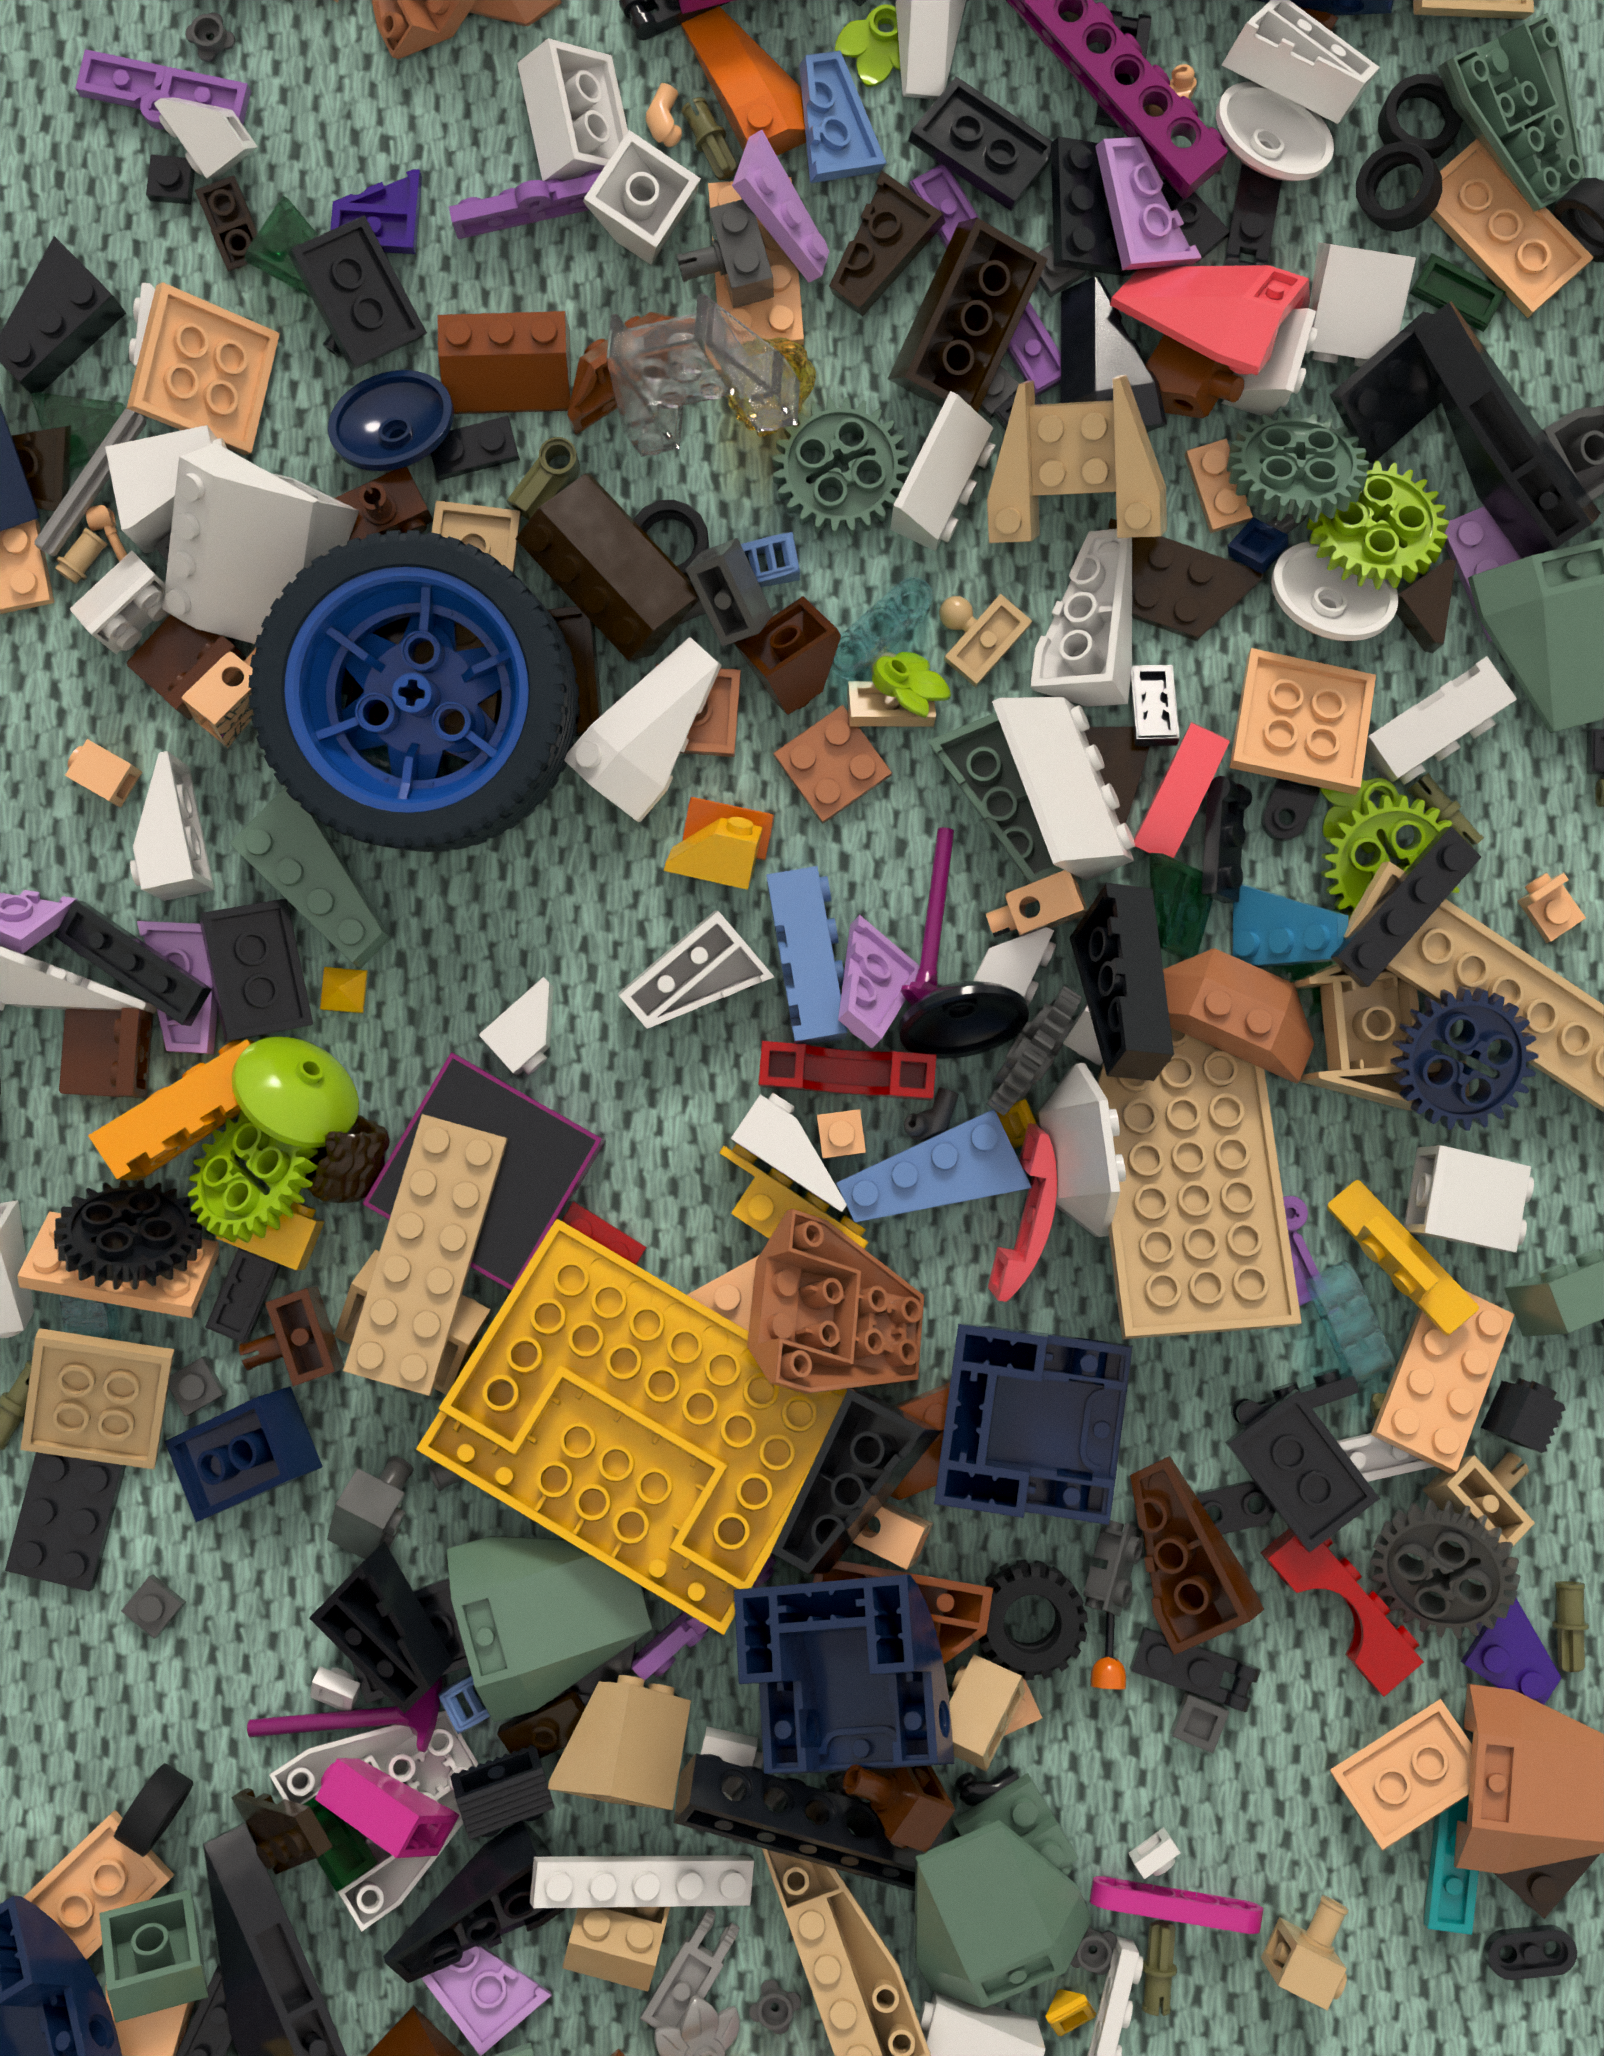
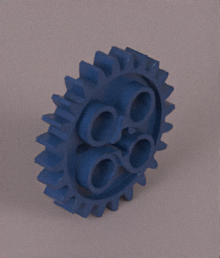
M1459 986L1455 998L1451 992L1443 989L1440 992L1441 1003L1439 1004L1428 997L1424 998L1427 1009L1424 1014L1414 1009L1410 1010L1411 1016L1416 1021L1413 1026L1400 1024L1399 1028L1407 1034L1406 1040L1393 1041L1392 1045L1402 1050L1403 1053L1402 1056L1390 1059V1063L1402 1068L1403 1071L1392 1078L1399 1085H1407L1399 1095L1406 1101L1414 1100L1410 1108L1419 1115L1425 1112L1424 1119L1430 1123L1435 1124L1440 1120L1442 1126L1452 1130L1457 1121L1459 1127L1465 1131H1470L1474 1118L1476 1123L1485 1128L1488 1127V1114L1491 1113L1502 1120L1504 1119V1112L1501 1106L1505 1103L1514 1108L1519 1106L1513 1097L1516 1091L1521 1093L1529 1092V1089L1521 1081L1523 1077L1536 1076L1535 1071L1526 1067V1062L1537 1059L1538 1054L1526 1049V1046L1537 1039L1536 1036L1528 1032H1522L1530 1022L1524 1017H1515L1519 1008L1511 1003L1504 1005L1505 997L1493 993L1488 998V991L1479 987L1475 989L1472 995L1470 989ZM1462 1020V1032L1456 1038L1450 1039L1449 1031L1454 1022ZM1499 1039V1052L1495 1056L1488 1058L1487 1050L1489 1045ZM1439 1040L1495 1069L1497 1075L1490 1077L1433 1048L1431 1042ZM1441 1059L1442 1066L1439 1073L1434 1077L1428 1078L1427 1070L1429 1065L1433 1061ZM1478 1078L1479 1086L1477 1091L1473 1095L1466 1097V1086L1470 1081Z

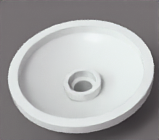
M1253 81L1241 82L1229 87L1217 104L1216 121L1227 147L1244 164L1265 176L1282 181L1308 180L1321 174L1332 159L1334 152L1332 135L1319 114Z
M1309 541L1290 547L1279 557L1271 577L1274 596L1288 617L1310 633L1337 641L1364 640L1384 631L1393 620L1398 608L1397 589L1390 585L1388 579L1383 580L1379 590L1375 589L1373 580L1368 578L1363 586L1359 587L1357 575L1354 574L1346 580H1342L1341 576L1344 569L1339 566L1329 571L1327 567L1331 558L1329 556L1317 558L1316 553L1319 545L1310 544Z

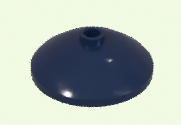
M412 370L384 372L361 381L339 399L329 418L328 435L335 452L346 463L369 471L398 470L423 460L444 441L453 423L454 407L446 387L431 375Z

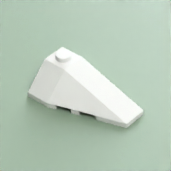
M1117 529L1089 531L1069 574L1071 581L1061 602L1057 601L1053 608L1052 615L1054 618L1047 634L1040 637L1035 647L1030 687L1033 691L1053 697H1064L1070 702L1086 707L1128 704L1132 670V537L1117 538Z
M689 637L591 724L568 751L564 761L594 789L637 822H641L668 790L673 776L670 774L679 753H684L689 742V739L686 737L696 714L702 712L722 665Z

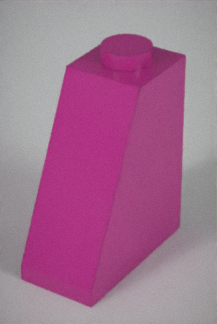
M337 1758L324 1772L321 1778L322 1786L315 1797L316 1801L395 1858L438 1856L460 1816L450 1808L358 1758Z

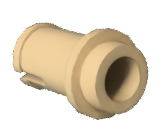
M84 528L83 533L65 556H58L56 559L59 563L55 570L74 584H77L80 579H87L86 571L96 560L103 548L107 546L105 541L87 528Z

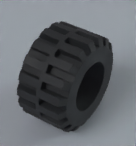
M1026 1559L1016 1560L1017 1564L1009 1566L1006 1563L999 1567L1000 1572L996 1575L990 1573L985 1579V1587L993 1588L987 1633L979 1639V1642L991 1662L1014 1673L1021 1674L1024 1680H1034V1675L1040 1674L1043 1679L1053 1677L1051 1671L1059 1668L1062 1672L1068 1668V1659L1071 1656L1075 1659L1081 1652L1079 1644L1081 1641L1085 1642L1087 1631L1085 1623L1088 1622L1087 1612L1083 1607L1084 1602L1070 1580L1054 1566L1051 1568L1045 1562L1035 1560V1563H1028ZM1038 1595L1046 1598L1054 1608L1055 1621L1052 1629L1044 1638L1036 1642L1023 1643L1012 1639L1004 1626V1618L1008 1608L1014 1601L1023 1596Z

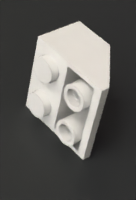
M1309 308L1293 309L1279 326L1269 361L1258 375H1244L1234 372V375L1244 379L1243 393L1238 401L1233 403L1223 399L1222 404L1261 416L1265 414L1268 417H1271L1280 406L1285 407L1291 394L1299 392L1305 378L1306 369L1302 368L1301 364L1304 353H1310L1317 336L1318 329L1312 327L1316 311Z
M133 551L129 552L70 608L71 612L85 629L116 655L121 650L127 651L134 647L142 637L141 631L152 621H160L169 614L162 610L165 583Z

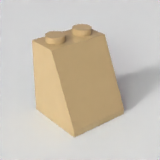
M618 1675L617 1683L599 1681L549 1779L548 1789L607 1803L673 1810L691 1700L674 1696L675 1688L671 1686L650 1683L648 1688H645V1680L638 1677Z

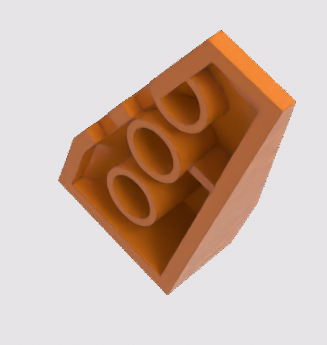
M720 6L681 23V27L743 152L748 138L760 130H763L776 156L806 143L801 87Z

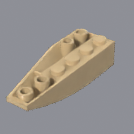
M762 1848L834 2056H931L899 1964L837 1869Z

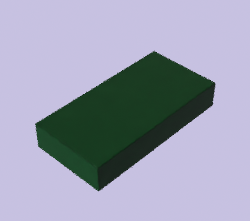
M1431 253L1409 294L1438 309L1452 301L1467 324L1484 332L1506 291Z

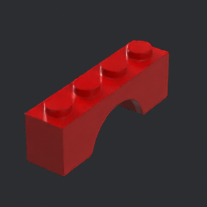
M762 1041L758 1085L765 1088L931 1101L934 1096L937 1055L896 1051H854L807 1044Z
M1288 1528L1261 1551L1260 1554L1294 1592L1299 1593L1310 1589H1327L1343 1597L1350 1608L1354 1624L1352 1641L1345 1655L1370 1685L1385 1697L1424 1663L1414 1651L1420 1646L1419 1643L1403 1625L1396 1629L1386 1618V1615L1391 1610L1374 1591L1367 1595L1359 1586L1357 1581L1362 1576L1348 1559L1343 1557L1338 1561L1328 1549L1333 1544L1330 1537L1309 1553Z

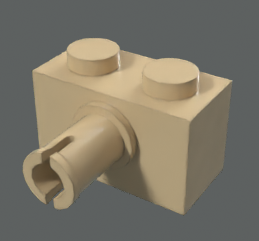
M1507 1452L1490 1472L1475 1455L1462 1458L1457 1472L1450 1474L1441 1470L1423 1489L1426 1495L1442 1511L1449 1500L1452 1501L1454 1512L1458 1514L1466 1506H1470V1518L1474 1521L1484 1514L1488 1516L1485 1528L1488 1531L1497 1527L1502 1529L1498 1543L1512 1542L1514 1546L1535 1524L1509 1494V1491L1522 1477L1529 1473L1526 1463L1522 1464L1519 1468L1516 1467L1522 1459L1511 1452Z
M973 1654L968 1666L962 1665L958 1669L952 1683V1690L955 1692L949 1703L953 1750L955 1757L987 1772L1021 1702L1025 1689L1021 1675Z
M1322 1895L1307 1931L1279 1917L1261 1959L1279 1987L1328 2011L1332 2000H1337L1343 1993L1347 1981L1345 1973L1347 1968L1335 1953L1332 1943L1349 1910L1334 1899Z

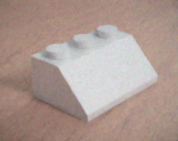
M548 38L520 60L517 65L542 181L545 182L551 179L566 181L579 178L591 170H603L628 132L612 55Z
M952 391L949 392L893 505L890 530L934 551L937 550L941 540L947 543L950 541L959 522V519L953 517L959 503L966 506L969 503L977 486V482L972 480V477L978 466L986 468L996 447L995 444L990 442L993 427L958 394Z

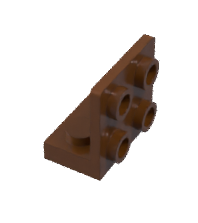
M170 614L127 661V666L190 721L193 717L181 697L226 653L232 652L243 661L246 657L223 635L195 629Z
M122 1008L121 1011L66 1009L59 1083L60 1093L147 1099L153 1013L134 1008Z

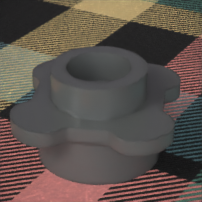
M215 12L196 17L185 32L187 40L196 45L199 58L205 62L213 61L217 53L223 49H232L235 45L233 33L226 31L221 15ZM209 34L214 35V38L212 40L207 39V36Z
M1089 1926L1070 1964L1075 1968L1082 1966L1085 1970L1095 1972L1097 1975L1106 1974L1111 1968L1112 1949L1116 1947L1117 1943L1115 1934L1110 1930L1104 1932L1096 1931ZM1091 1945L1096 1946V1952L1090 1953L1088 1951Z
M769 1979L762 1983V1993L757 2002L750 2005L749 2015L753 2021L760 2022L774 2033L783 2034L789 2029V2022L792 2019L793 2011L800 2008L801 1998L797 1992H787L779 1987L776 1980ZM777 2003L779 2004V2009L772 2010L771 2005Z

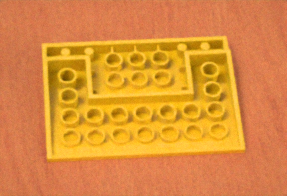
M556 1218L439 1406V1413L416 1450L681 1611L724 1635L735 1617L734 1590L751 1588L769 1558L845 1397L847 1389L804 1394L770 1384L747 1347L749 1334L747 1330Z

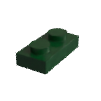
M314 1796L303 1805L311 1808L333 1846L316 1859L337 1892L378 1862L360 1832L316 1801V1796Z

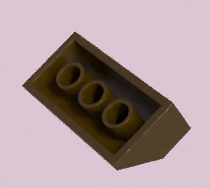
M978 217L958 222L888 380L925 400L942 406L949 392L952 391L958 394L978 413L1048 259Z
M590 473L583 474L541 505L515 538L628 661L653 656L699 600L692 582Z

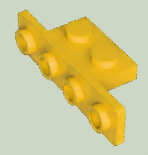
M736 1143L732 1150L727 1146H723L719 1153L755 1177L731 1214L768 1239L772 1236L786 1211L795 1209L829 1221L863 1249L869 1243L867 1239L862 1237L866 1231L864 1227L856 1222L854 1223L852 1219L845 1215L839 1222L826 1213L830 1206L828 1203L809 1191L803 1198L790 1189L794 1182L792 1179L773 1167L767 1174L754 1165L758 1157Z
M1355 1180L1328 1203L1327 1210L1360 1244L1365 1255L1382 1267L1390 1276L1395 1287L1404 1295L1409 1296L1444 1335H1451L1479 1310L1478 1304L1360 1180Z

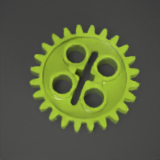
M1375 460L1372 470H1367L1368 475L1364 490L1360 491L1358 501L1356 503L1350 502L1346 512L1336 508L1334 518L1332 519L1322 512L1319 513L1316 523L1309 518L1306 529L1312 531L1309 543L1319 545L1316 557L1324 558L1329 556L1331 558L1327 567L1329 571L1340 566L1344 569L1341 576L1342 580H1346L1354 574L1357 575L1359 587H1362L1368 578L1373 580L1375 589L1379 590L1385 579H1388L1393 588H1397L1402 577L1411 584L1414 582L1418 572L1423 575L1427 574L1431 563L1437 562L1448 536L1444 533L1449 525V520L1442 518L1446 506L1434 505L1439 495L1438 491L1428 493L1423 491L1428 480L1422 479L1414 483L1411 481L1413 470L1411 469L1402 476L1397 474L1396 463H1393L1388 471H1382L1380 462Z
M1381 795L1379 808H1376L1371 800L1366 799L1363 801L1365 813L1360 814L1358 811L1350 808L1348 814L1352 822L1349 825L1338 821L1335 823L1342 834L1340 838H1326L1331 845L1335 846V850L1331 853L1322 854L1321 858L1332 862V868L1322 871L1321 876L1334 878L1335 882L1329 885L1325 891L1330 895L1340 893L1341 896L1337 899L1334 906L1339 910L1350 906L1347 913L1348 920L1383 862L1390 861L1385 848L1377 837V831L1379 829L1383 830L1389 854L1401 859V862L1396 866L1406 871L1444 827H1450L1453 824L1450 820L1446 819L1438 823L1435 822L1440 813L1438 808L1432 807L1423 813L1424 800L1416 799L1411 807L1408 808V798L1405 795L1398 796L1395 806L1392 805L1389 796ZM1410 825L1414 831L1413 841L1407 847L1400 848L1396 843V833L1402 826ZM1370 842L1374 848L1373 858L1367 864L1360 865L1355 858L1356 849L1362 843ZM1456 886L1452 893H1459L1460 889Z
M240 1110L238 1122L228 1117L226 1119V1130L223 1133L216 1129L212 1131L216 1141L212 1145L203 1144L201 1146L207 1154L205 1158H199L193 1162L196 1166L200 1167V1171L189 1177V1180L196 1184L197 1187L188 1193V1197L196 1201L190 1209L199 1215L197 1222L205 1226L206 1230L221 1239L224 1237L233 1243L238 1238L248 1243L253 1234L260 1238H265L267 1225L276 1230L280 1229L279 1217L284 1214L292 1218L294 1216L290 1207L292 1203H304L305 1199L299 1192L301 1188H308L313 1185L305 1177L307 1173L317 1169V1165L308 1159L316 1155L318 1150L316 1148L289 1145L272 1138L256 1127ZM235 1154L247 1162L246 1166L249 1170L241 1166L235 1159ZM255 1175L269 1186L270 1192L258 1184L259 1181Z

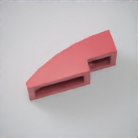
M1193 722L1190 723L1133 838L1135 847L1172 863L1230 743L1229 739Z

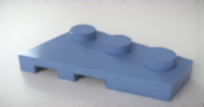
M841 51L805 55L799 64L810 183L880 172L887 162Z

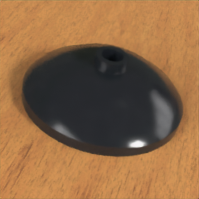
M960 981L939 987L911 1005L899 1022V1037L902 1045L912 1053L937 1055L936 1058L938 1059L972 1056L999 1047L1017 1036L1028 1022L1029 1011L1024 997L1009 987L991 982Z

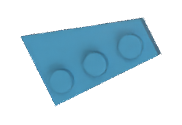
M1242 884L1239 891V902L1233 903V957L1256 967L1334 961L1331 958L1332 954L1346 940L1344 934L1348 927V915Z

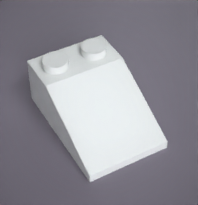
M168 751L158 754L133 844L135 860L130 862L131 874L136 886H141V890L164 901L214 890L190 767Z
M774 1093L771 1094L769 1099L760 1094L731 1139L838 1211L843 1212L847 1204L798 1119L791 1115L795 1110L794 1106Z

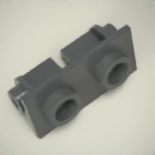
M1112 1520L1109 1521V1525L1100 1528L1093 1557L1108 1561L1106 1570L1094 1566L1090 1567L1083 1596L1087 1597L1084 1606L1101 1611L1103 1607L1104 1611L1120 1617L1122 1607L1125 1608L1131 1599L1132 1582H1130L1133 1565L1138 1564L1143 1553L1144 1542L1141 1538V1530L1130 1524L1125 1523L1124 1526V1524Z

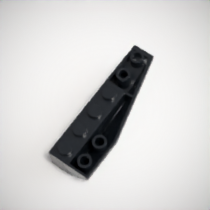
M1452 301L1414 329L1415 335L1475 492L1521 559L1552 551L1593 524L1601 512Z
M242 1823L203 1843L229 2033L238 2055L347 2056L266 1867L257 1855L256 1845L246 1823Z

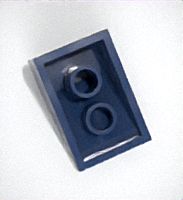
M291 1386L258 1396L165 1441L195 1522L239 1505L323 1467Z

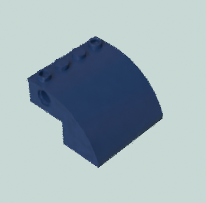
M958 1324L934 1504L1024 1518V1513L1028 1512L1109 1525L1133 1345L1018 1329Z
M911 1575L734 1590L739 1684H759L764 1774L781 1773L783 1775L847 1771L853 1764H858L865 1769L955 1764L950 1703L940 1644L927 1603Z
M12 1896L1 1903L0 2056H122L113 2017L103 1990L89 1963L73 1940L50 1916L22 1896Z

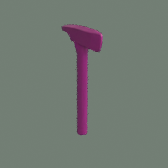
M941 827L937 830L920 968L918 969L915 982H911L910 985H902L900 991L911 1005L937 989V963L954 830L951 828Z
M442 1677L405 1714L395 1705L392 1707L250 1719L247 1723V1733L249 1737L396 1724V1726L410 1727L412 1733L417 1736L418 1751L425 1753L437 1722L440 1707L438 1694L442 1690Z

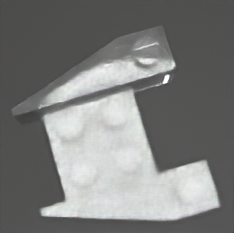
M704 293L697 296V307L694 314L629 329L618 314L611 315L606 359L623 433L642 457L680 449L683 405L720 399L729 395L734 397L757 432L774 431L782 427L797 425L800 381L784 355Z

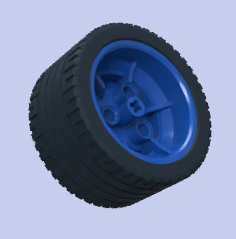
M400 530L387 531L384 535H381L379 532L366 535L365 539L358 537L349 540L347 545L343 547L338 545L328 550L329 554L325 556L320 555L311 561L312 565L310 567H304L295 575L297 578L293 583L289 581L282 590L283 595L280 599L276 598L270 607L272 611L269 617L265 616L261 625L263 628L262 633L257 635L254 645L257 648L256 653L251 657L250 667L253 670L252 675H249L248 688H251L252 693L249 696L250 709H253L254 716H251L253 728L258 732L256 738L259 747L265 751L266 755H264L268 766L274 769V776L281 785L286 786V792L294 801H298L301 804L300 807L307 813L317 816L316 820L328 827H332L334 831L345 836H352L355 840L377 846L420 852H444L450 849L459 850L468 848V846L479 845L487 842V838H496L504 834V831L507 829H512L518 825L520 819L523 817L527 818L535 811L534 808L547 798L548 795L546 793L549 789L555 787L559 781L558 776L560 773L564 772L567 765L564 759L574 745L573 739L577 735L578 727L576 717H579L580 705L578 704V697H580L579 685L575 681L578 677L572 661L571 651L565 644L566 639L556 621L538 598L505 565H501L493 556L482 552L479 548L469 543L465 545L459 539L450 536L445 538L441 534L428 532L427 535L415 530H407V533H402ZM411 617L404 636L398 645L373 634L376 630L390 622ZM456 623L474 633L485 647L457 651ZM422 642H431L434 646L433 658L425 664H418L414 658L415 648ZM347 669L364 691L356 700L342 710V684ZM502 690L500 717L496 725L479 704ZM425 691L424 699L418 698L414 702V696L421 695ZM384 702L389 710L388 718L383 724L374 726L370 721V710L375 704ZM452 712H461L465 719L463 729L458 734L449 735L444 727L446 717ZM387 745L392 775L375 766L361 751ZM444 751L470 762L449 775L437 778Z

